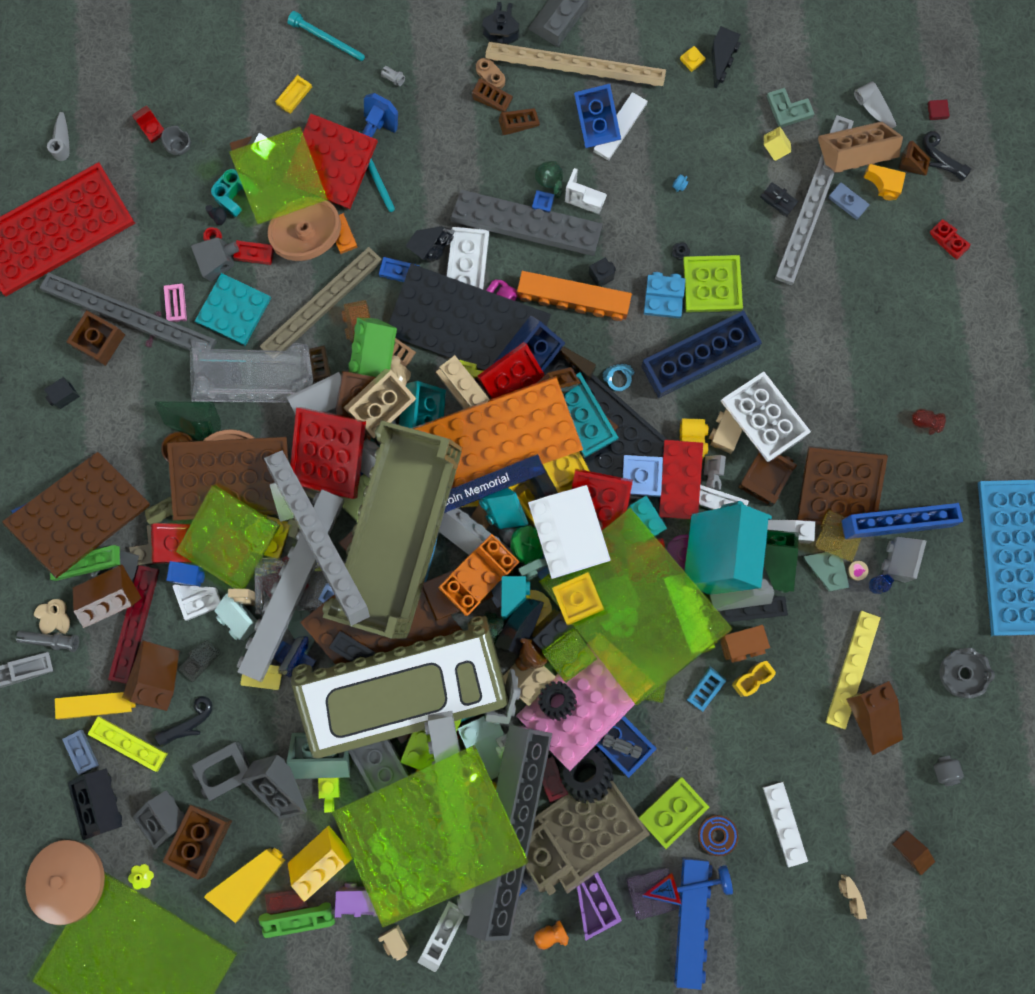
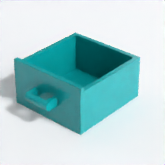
M742 501L723 504L718 509L692 514L683 586L709 595L761 588L768 520H771L772 516L744 505Z

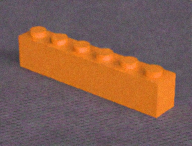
M526 271L521 273L517 290V297L524 302L537 301L540 305H556L557 308L562 310L571 308L582 314L586 312L593 313L596 317L609 316L615 321L626 320L632 293Z

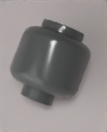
M951 756L938 758L939 762L934 765L938 782L944 784L945 787L961 784L960 780L964 778V774L959 760L951 759Z

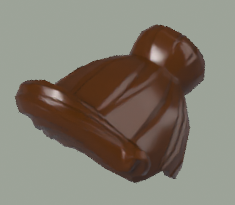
M525 638L520 640L523 645L520 649V656L515 660L516 667L520 671L543 667L548 661L544 652L532 640Z

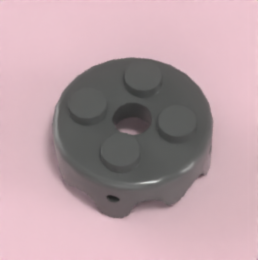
M973 648L957 649L950 652L943 659L939 670L940 679L945 689L960 698H974L984 694L988 685L995 677L988 658L976 652ZM962 668H966L969 671L967 679H963L960 675Z

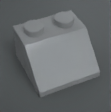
M896 537L889 541L886 549L889 552L888 557L884 559L881 568L884 570L883 576L904 583L917 579L927 541Z

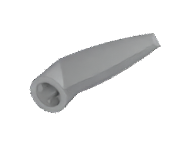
M871 81L854 91V96L858 103L864 105L874 118L884 122L890 128L897 126L881 92L874 82Z
M59 112L54 126L53 138L47 143L48 151L58 161H64L69 157V136L63 112Z

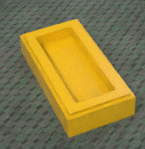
M297 75L275 101L276 104L291 114L311 90L312 84Z

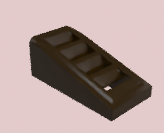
M325 345L307 349L312 383L315 384L332 376ZM322 354L320 357L312 358L313 355ZM321 361L324 362V363H320V364L314 365V363H316V362H321ZM325 368L323 371L315 372V370Z
M562 347L560 355L578 373H581L585 380L589 381L595 371L596 364Z

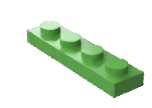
M112 545L93 550L57 579L50 573V580L58 581L119 566L120 547Z

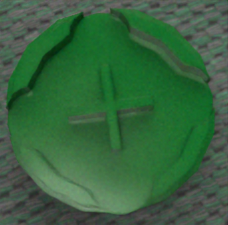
M522 526L516 529L510 540L512 555L519 563L526 565L541 559L544 552L536 527Z

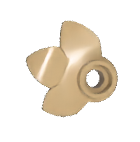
M53 599L48 604H41L35 609L34 616L41 619L39 628L42 634L51 633L55 628L63 634L67 633L70 626V618L66 614L67 606L64 601Z

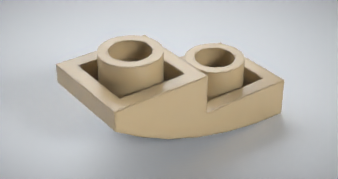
M841 875L842 880H839V889L843 896L848 899L852 898V901H849L851 914H854V917L858 919H867L864 902L858 888L849 876Z

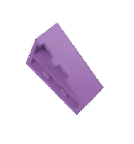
M598 872L577 886L585 940L622 921Z
M345 883V886H341L336 891L335 917H341V914H354V917H361V915L399 916L401 914L402 888L397 887V884L393 883L385 884V887H377V883H365V887L357 886V883Z

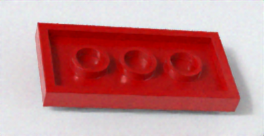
M664 440L659 507L660 517L691 519L692 514L699 513L703 442Z

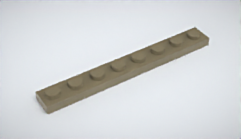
M368 247L263 342L260 348L273 361L277 359L381 264L382 259Z

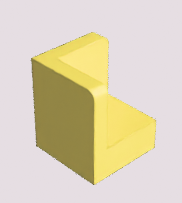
M781 127L764 135V146L775 161L791 153V143Z

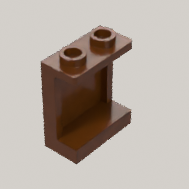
M758 452L738 488L772 507L797 465L793 463L794 461L790 457L781 455L767 462L763 455Z

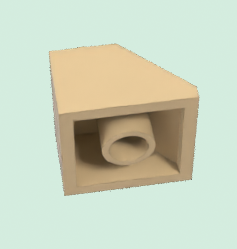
M515 664L510 668L514 669L515 676H518L519 698L528 706L542 693L541 689H545V685L550 684L555 678L545 666L537 669L529 668L526 671H520ZM508 670V671L506 672V674L503 676V677H504V682H505V684H506V680H507V677H508L509 670Z

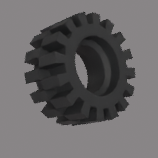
M553 681L551 686L549 684L545 685L546 690L541 689L543 694L538 695L540 699L538 704L541 706L540 709L550 719L561 721L560 718L562 717L565 720L567 719L566 715L571 716V710L575 711L576 709L574 704H577L576 695L567 684L558 681L556 684ZM557 694L563 695V704L557 708L552 707L551 699Z

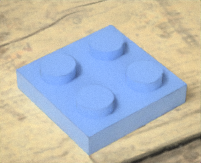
M624 455L623 478L633 480L630 495L661 496L663 457Z

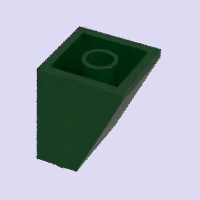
M767 530L764 566L774 590L784 593L794 592L799 532Z

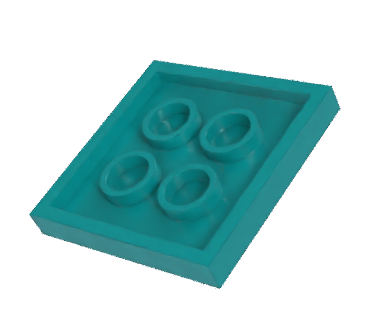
M221 273L195 322L246 346L271 297Z

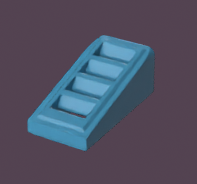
M709 667L687 698V701L703 712L724 685L726 678L712 667ZM713 676L718 680V683L716 684L709 677ZM704 683H709L711 686L714 687V689H709L707 686L704 685ZM702 688L709 694V696H705L699 690ZM696 694L705 700L703 704L694 698Z

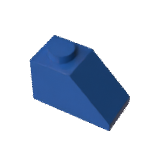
M173 561L169 562L167 581L177 585L199 587L204 582L205 572L202 567Z

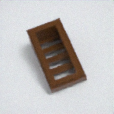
M480 78L472 92L473 100L501 112L507 111L513 99V96ZM495 95H498L496 101H493ZM502 97L505 98L503 104L500 105L499 103Z
M535 108L502 112L499 117L503 135L540 125ZM527 115H530L532 121L529 122Z

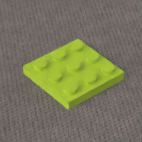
M740 255L684 257L686 312L742 311Z

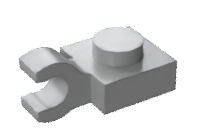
M725 456L705 457L704 475L708 476L706 483L708 488H713L714 490L721 489L719 476H724Z

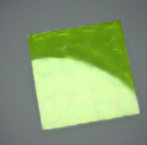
M301 126L229 152L257 224L328 200Z
M213 485L176 552L234 589H245L280 525L216 485Z

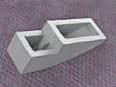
M49 652L1 665L0 688L53 672Z

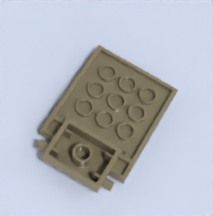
M593 775L591 778H589V779L586 780L585 782L590 781L595 775ZM610 781L612 788L607 789L608 794L606 796L603 794L601 796L602 799L599 801L594 799V803H589L588 800L586 803H581L580 800L576 801L568 793V795L562 797L535 816L525 869L539 892L547 891L549 895H552L556 891L553 886L560 882L568 894L650 835L613 781Z

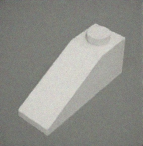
M768 520L767 530L799 532V543L810 544L814 541L815 522Z
M450 901L448 902L417 963L433 972L437 971L464 917L463 909H459L457 905Z

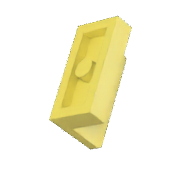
M270 665L263 682L242 674L241 685L279 690L282 670H279L280 666Z

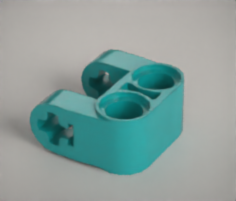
M229 169L213 185L211 193L222 208L234 217H237L242 209L232 199L241 189L252 197L260 189L243 174L234 169ZM232 179H237L235 182L230 183ZM225 192L223 196H219L220 193Z

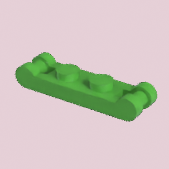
M326 902L318 907L273 915L265 913L259 917V923L263 926V936L270 938L330 927L334 925L335 919L334 915L331 914V904Z

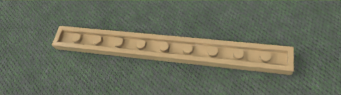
M489 42L486 50V58L494 61H507L512 64H526L528 66L557 69L564 72H576L582 75L589 74L601 78L608 77L616 80L633 81L634 83H646L653 86H663L665 80V69Z

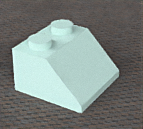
M227 593L214 610L218 615L216 618L223 626L226 624L231 629L229 633L235 640L244 641L255 631L254 627L257 619L243 604L234 602V599L229 598Z

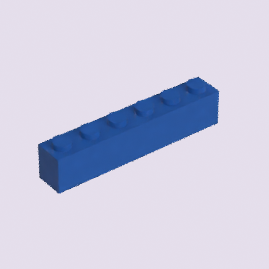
M959 503L854 514L841 520L845 539L950 528L962 523L963 518Z
M682 857L681 886L708 881V877H712V865H709L707 859ZM711 886L680 892L681 905H679L674 980L677 988L701 990L702 984H705L706 972L703 971V962L707 961V950L704 949V941L708 940V928H705L706 920H709L710 909L707 907V898L710 899Z

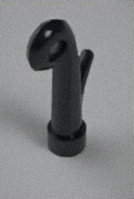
M930 131L926 133L922 141L923 147L937 161L930 162L929 166L949 171L955 174V177L964 181L972 168L966 164L959 163L935 148L941 141L938 132ZM934 137L936 141L929 143V138Z
M206 696L198 697L194 702V709L199 715L154 733L159 746L164 747L171 741L185 736L200 735V731L192 729L210 716L213 705L211 700ZM201 702L206 704L205 710L199 707Z

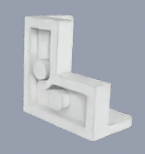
M574 168L566 186L565 202L600 214L607 195L576 183L578 169Z

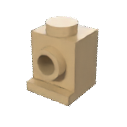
M399 925L383 933L378 938L380 942L384 940L383 946L386 953L392 955L396 961L407 955L406 951H408L410 946Z

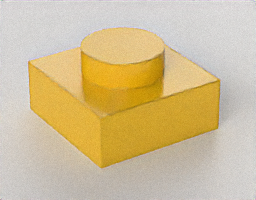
M693 46L680 57V60L692 72L703 64L706 58Z

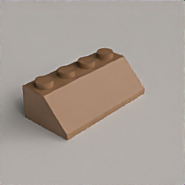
M884 122L864 125L818 137L825 164L834 172H842L851 168L856 169L860 166L898 158L903 136Z

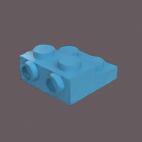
M653 272L652 275H648L644 315L681 319L685 278H681L679 274H671L670 277H666L660 272Z

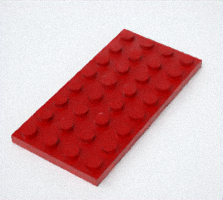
M99 162L0 217V290L4 296L12 294L136 224Z

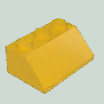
M330 826L326 827L288 862L291 887L304 902L355 857Z

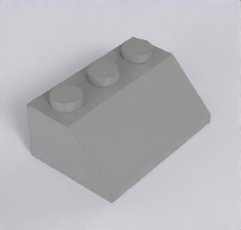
M338 372L288 396L287 399L295 415L296 407L335 414L341 381L340 373Z

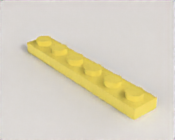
M860 611L825 723L846 729L852 711L846 699L856 695L881 617Z

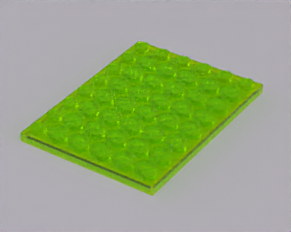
M630 508L602 530L611 561L553 579L549 573L539 582L559 606L552 588L589 572L605 610L572 624L635 705L638 706L729 633L732 627Z
M475 745L332 812L382 927H386L528 863L527 857Z
M104 871V888L99 902L85 918L66 925L33 979L34 983L52 994H215L238 953Z

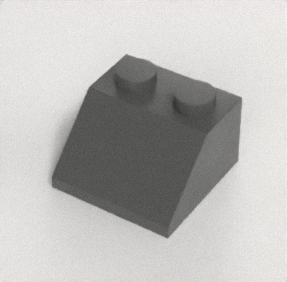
M166 790L146 802L133 816V819L154 850H156L176 835L185 814L180 811L174 798Z

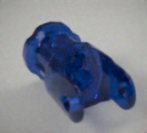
M888 574L879 575L869 581V589L874 594L887 592L894 580Z

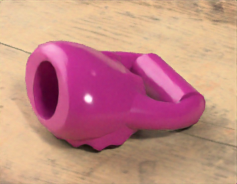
M493 280L486 289V291L493 293L498 285H501L502 287L499 288L500 290L497 292V295L514 301L517 298V290L502 280Z

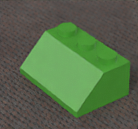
M357 317L349 372L377 377L384 369L390 370L397 328L377 318Z

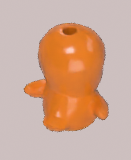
M560 920L553 927L546 925L545 928L538 930L534 935L537 947L543 950L550 948L555 943L566 946L569 940Z

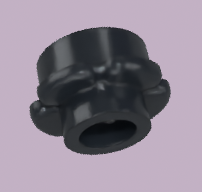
M676 243L673 246L672 254L676 259L683 260L684 257L690 255V248H688L686 243Z

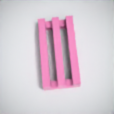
M184 285L164 286L166 319L171 322L187 321ZM177 289H179L181 316H179ZM169 290L173 291L175 317H172Z

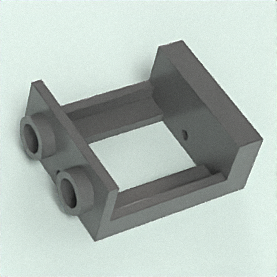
M234 742L193 764L194 770H192L194 778L200 781L202 785L201 792L204 798L212 801L243 784L241 779L250 767V763L240 742ZM232 755L241 773L215 787H211L204 774L205 770Z

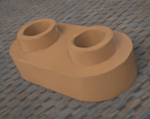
M482 58L477 61V74L483 80L502 89L505 85V76L500 69L488 58Z

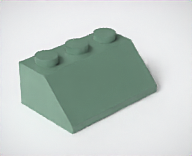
M292 733L286 763L291 768L295 779L350 777L351 755L348 751L322 758H313L305 733Z

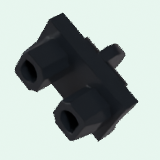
M773 182L760 196L764 202L786 217L799 202L787 193V189H781Z

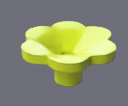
M146 864L136 865L131 869L128 880L136 890L148 888L154 873L149 870V866Z

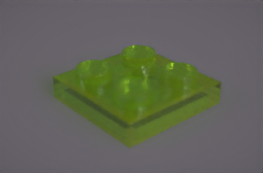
M574 627L542 651L565 683L597 660Z

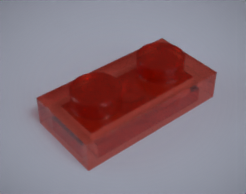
M295 890L265 894L267 913L270 915L309 908L308 899L304 902Z

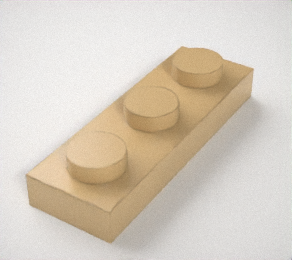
M228 589V597L244 606H255V602H261V594L250 589Z

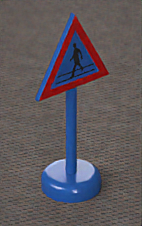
M722 865L718 869L719 879L676 887L673 874L671 873L644 893L643 897L681 905L678 892L721 884L724 894L731 895L733 894V888L726 865Z

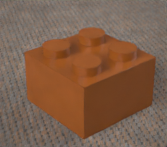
M763 625L719 638L725 660L731 659L732 663L747 659V654H750V657L765 654V649L770 648Z

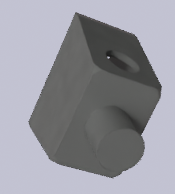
M220 238L210 239L191 246L202 276L210 282L234 266L231 255L239 252L238 245L234 241L226 244Z

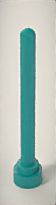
M292 11L287 21L289 25L294 28H304L360 61L365 59L363 53L304 21L298 12Z
M371 158L368 169L388 211L393 212L395 207Z

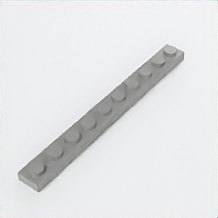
M836 115L830 133L851 129L854 121ZM821 154L775 276L776 280L789 285H793L835 173L825 164L823 154Z

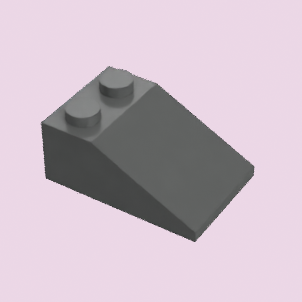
M275 755L252 762L241 781L279 819L307 812L292 770L282 757Z

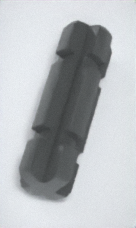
M609 734L604 736L602 742L604 746L609 748L612 746V749L627 755L630 753L635 758L640 757L642 752L640 746H632V743L619 738L614 739V736Z

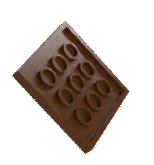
M808 446L797 520L813 521L815 525L842 527L841 520L850 515L878 512L888 455Z

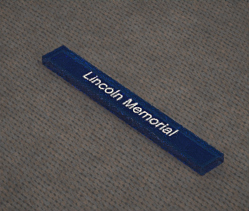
M534 455L452 488L444 514L544 474L545 470L539 455Z

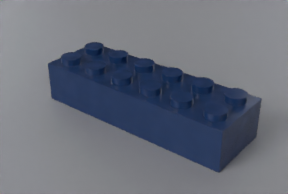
M742 311L644 359L641 367L659 399L758 350L762 342L745 311Z

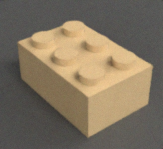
M384 369L344 409L353 419L366 421L365 433L375 438L376 427L380 425L381 421L391 423L416 398L392 370Z

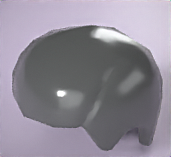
M170 126L163 130L161 140L167 152L180 156L190 149L191 140L187 131H182L178 126Z

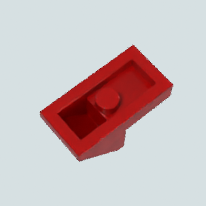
M147 105L132 115L151 143L161 138L164 128Z

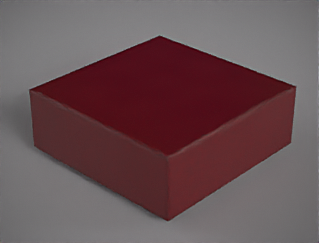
M947 99L931 100L927 103L930 120H942L950 117Z

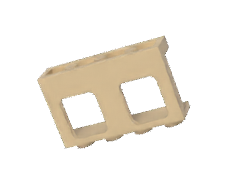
M455 355L435 372L463 409L490 400Z

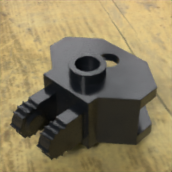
M497 1L496 10H494L493 14L483 18V35L490 42L509 45L518 40L519 23L512 17V3H508L506 12L501 11L502 3ZM501 35L503 38L499 39L497 36Z

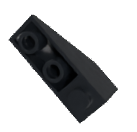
M720 26L711 49L714 88H717L719 83L723 84L727 75L725 70L731 67L734 60L732 55L734 52H738L741 42H738L741 34Z

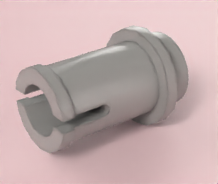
M388 66L383 68L386 72L381 71V76L394 82L396 86H401L405 81V76L402 72H396Z

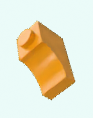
M869 164L864 173V178L876 185L879 191L878 196H882L885 200H897L902 192L906 173Z

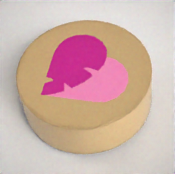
M855 561L848 566L847 573L851 579L860 581L868 575V567L862 561Z

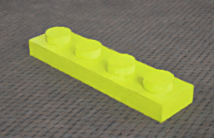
M97 717L88 733L89 736L155 772L159 771L168 753L102 717Z

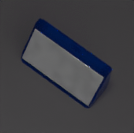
M307 636L297 637L278 669L279 673L292 677L293 668L298 666L309 646Z

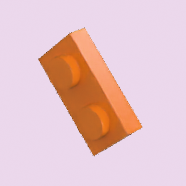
M344 213L339 215L341 231L336 240L340 254L357 248Z

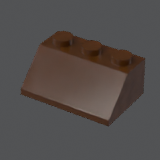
M122 564L73 587V610L83 628L127 609L141 599L139 592Z
M190 805L165 855L163 863L197 880L206 877L232 820L216 812Z

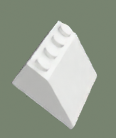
M762 372L721 400L767 462L790 449L811 432L765 372Z
M587 485L528 502L552 579L611 561Z

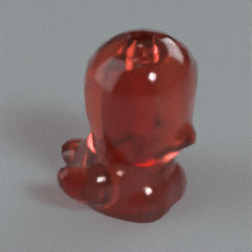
M918 409L912 415V422L918 428H930L929 435H933L935 432L940 433L943 431L946 417L944 413L934 414L930 410Z

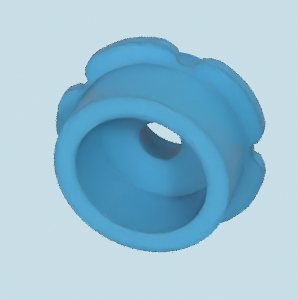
M680 174L674 181L672 187L676 189V192L679 190L683 191L688 184V181H686L687 176L684 177Z

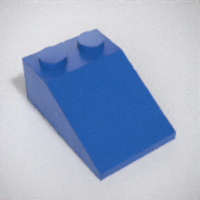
M610 84L575 92L574 95L585 147L589 148L622 140Z

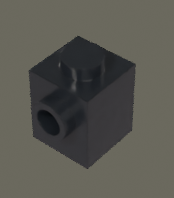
M606 257L590 265L589 275L596 286L602 287L614 280L616 268Z
M64 377L44 389L47 393L46 399L50 405H55L60 409L80 397L71 382Z

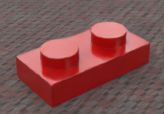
M236 241L239 252L234 254L233 258L235 261L271 265L274 253L271 245Z

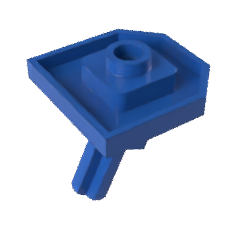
M376 93L366 95L364 97V117H366L367 124L362 134L373 137L376 129L380 130L382 126L395 133L398 129V111L393 104Z

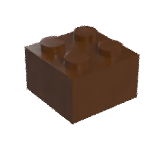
M86 310L66 342L74 349L106 366L125 334L118 327Z

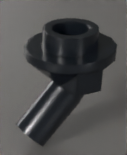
M207 205L205 209L209 217L214 220L216 225H223L227 218L225 210L222 207L213 208L211 205Z

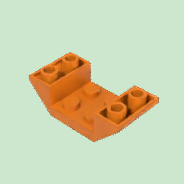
M491 534L438 588L467 617L502 579V576H506L519 561Z

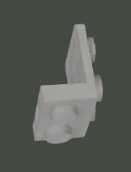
M514 669L509 670L505 684L508 704L501 709L484 713L485 721L509 724L511 716L514 717L516 710L515 701L519 700L520 688L517 686L518 676H515Z

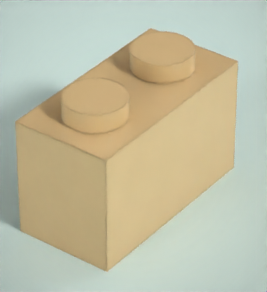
M725 409L724 412L720 411L716 420L719 425L717 429L713 428L709 439L712 440L711 446L731 454L735 449L742 428L730 412Z

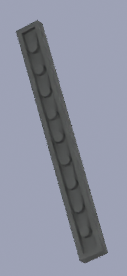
M49 272L40 286L41 291L199 355L207 356V352L212 353L217 343L211 337Z

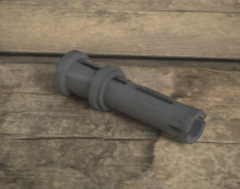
M20 630L17 633V637L21 638H16L17 643L51 646L54 650L67 649L70 652H76L79 646L78 635L65 636L62 633L49 635Z

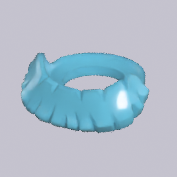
M627 364L613 365L603 372V380L608 383L611 389L623 391L630 386L634 370ZM615 371H622L627 378L625 386L616 387L613 385L612 376Z

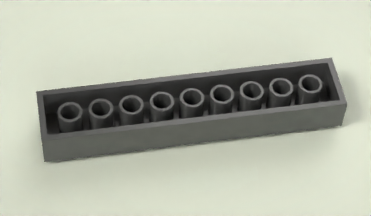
M509 725L496 792L494 794V802L489 816L481 864L476 879L474 897L472 898L470 916L467 921L466 934L484 941L510 940L552 738V733Z

